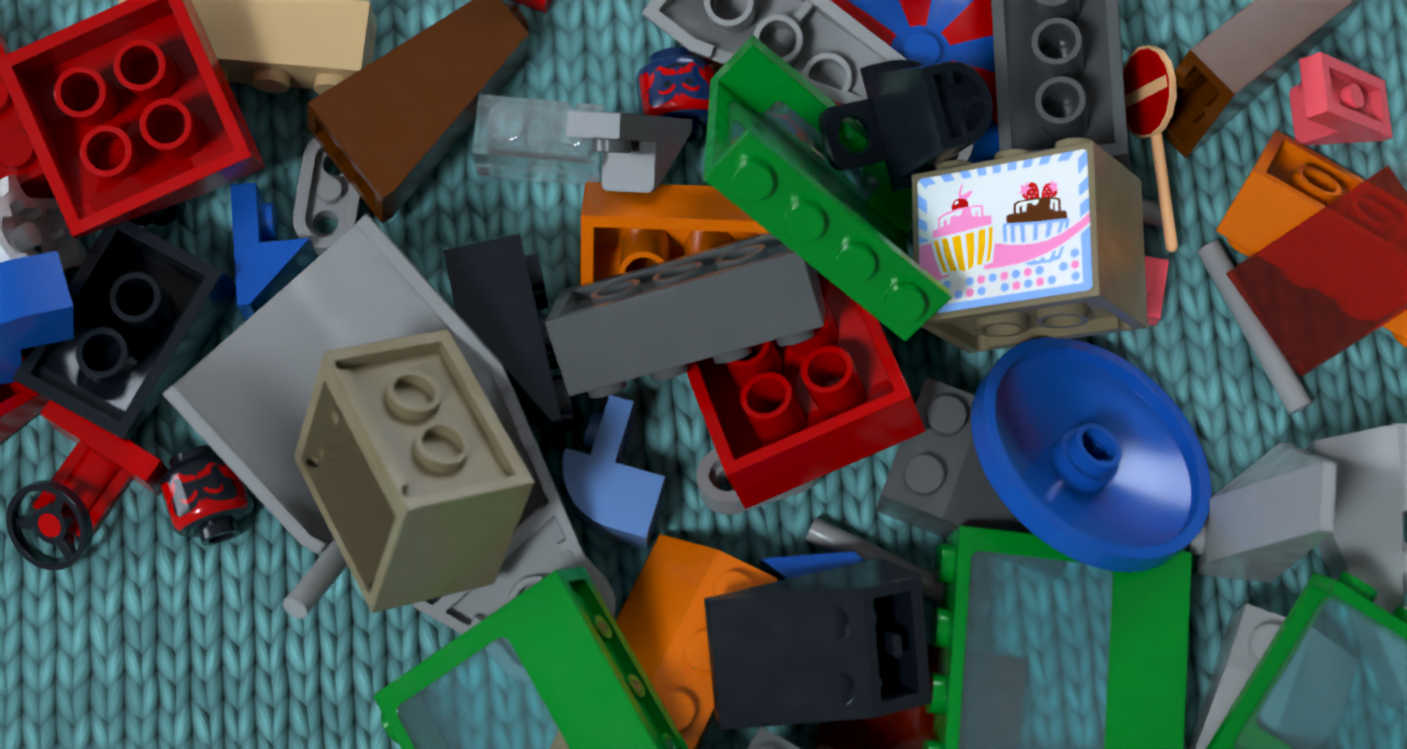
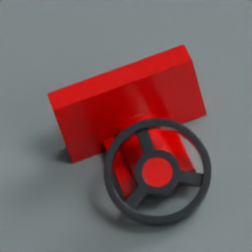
M49 400L40 412V415L55 430L77 444L50 481L41 480L33 482L20 489L12 497L7 508L6 525L13 545L27 561L42 569L62 570L79 561L87 553L94 532L132 479L159 496L161 493L160 479L168 468L160 459L132 441L127 440L126 442ZM32 491H43L32 505L37 511L31 515L19 516L20 505L24 497ZM21 528L34 529L37 536L44 542L56 543L65 559H51L37 552L28 543ZM74 534L80 538L77 550L74 540Z

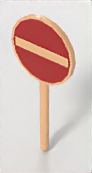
M1155 45L1138 47L1128 57L1123 68L1127 127L1137 137L1150 138L1165 247L1168 252H1175L1178 249L1162 132L1168 126L1175 108L1177 98L1176 75L1172 62L1165 51Z

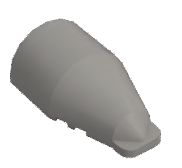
M368 213L162 394L301 545L317 554H323L333 542L334 537L293 457L324 351L448 329L530 473L534 484L495 583L413 603L412 607L463 634L553 571L585 567L614 617L616 603L613 588L607 578L584 554L503 364ZM501 637L486 647L509 673L520 680L532 682L508 639Z

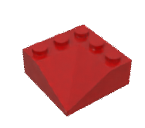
M127 0L0 57V74L70 233L74 238L207 194L266 167L191 0Z
M819 272L818 276L826 312L824 326L815 329L816 335L791 346H778L776 340L751 346V354L729 363L716 364L713 357L688 364L689 370L686 373L722 467L745 509L926 432L878 319Z

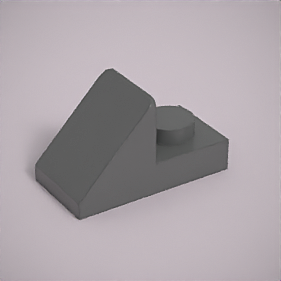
M567 111L566 137L592 139L591 152H603L602 188L606 191L654 192L659 187L692 132V119L629 113Z

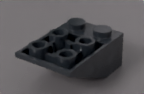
M520 234L443 250L457 314L503 364L523 412L558 452L564 451L567 448L564 431L574 429L576 425L571 399L562 375L552 377L551 370L559 369L560 367L545 325L549 313L538 315L537 312L538 310L549 308L538 253L524 254Z
M877 558L704 598L716 728L720 730L871 719L932 703L922 574L886 559Z

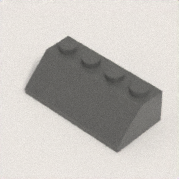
M991 0L999 152L1008 149H1023L1033 153L1054 149L1055 143L1063 139L1086 138L1095 142L1130 170L1119 0Z
M770 232L562 290L545 321V325L568 395L573 396L588 391L590 398H601L623 390L627 386L626 381L650 374L652 381H663L687 372L689 370L688 364L713 357L714 363L724 364L748 356L752 353L751 346L776 340L778 346H791L804 342L816 335V328L824 326L826 309L818 271Z

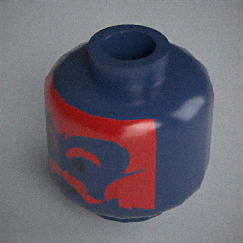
M672 47L657 51L649 57V63L640 69L636 77L640 115L692 119V132L685 143L699 140L703 136L702 130L707 128L710 79L716 74L714 67L709 60L691 53L684 47Z

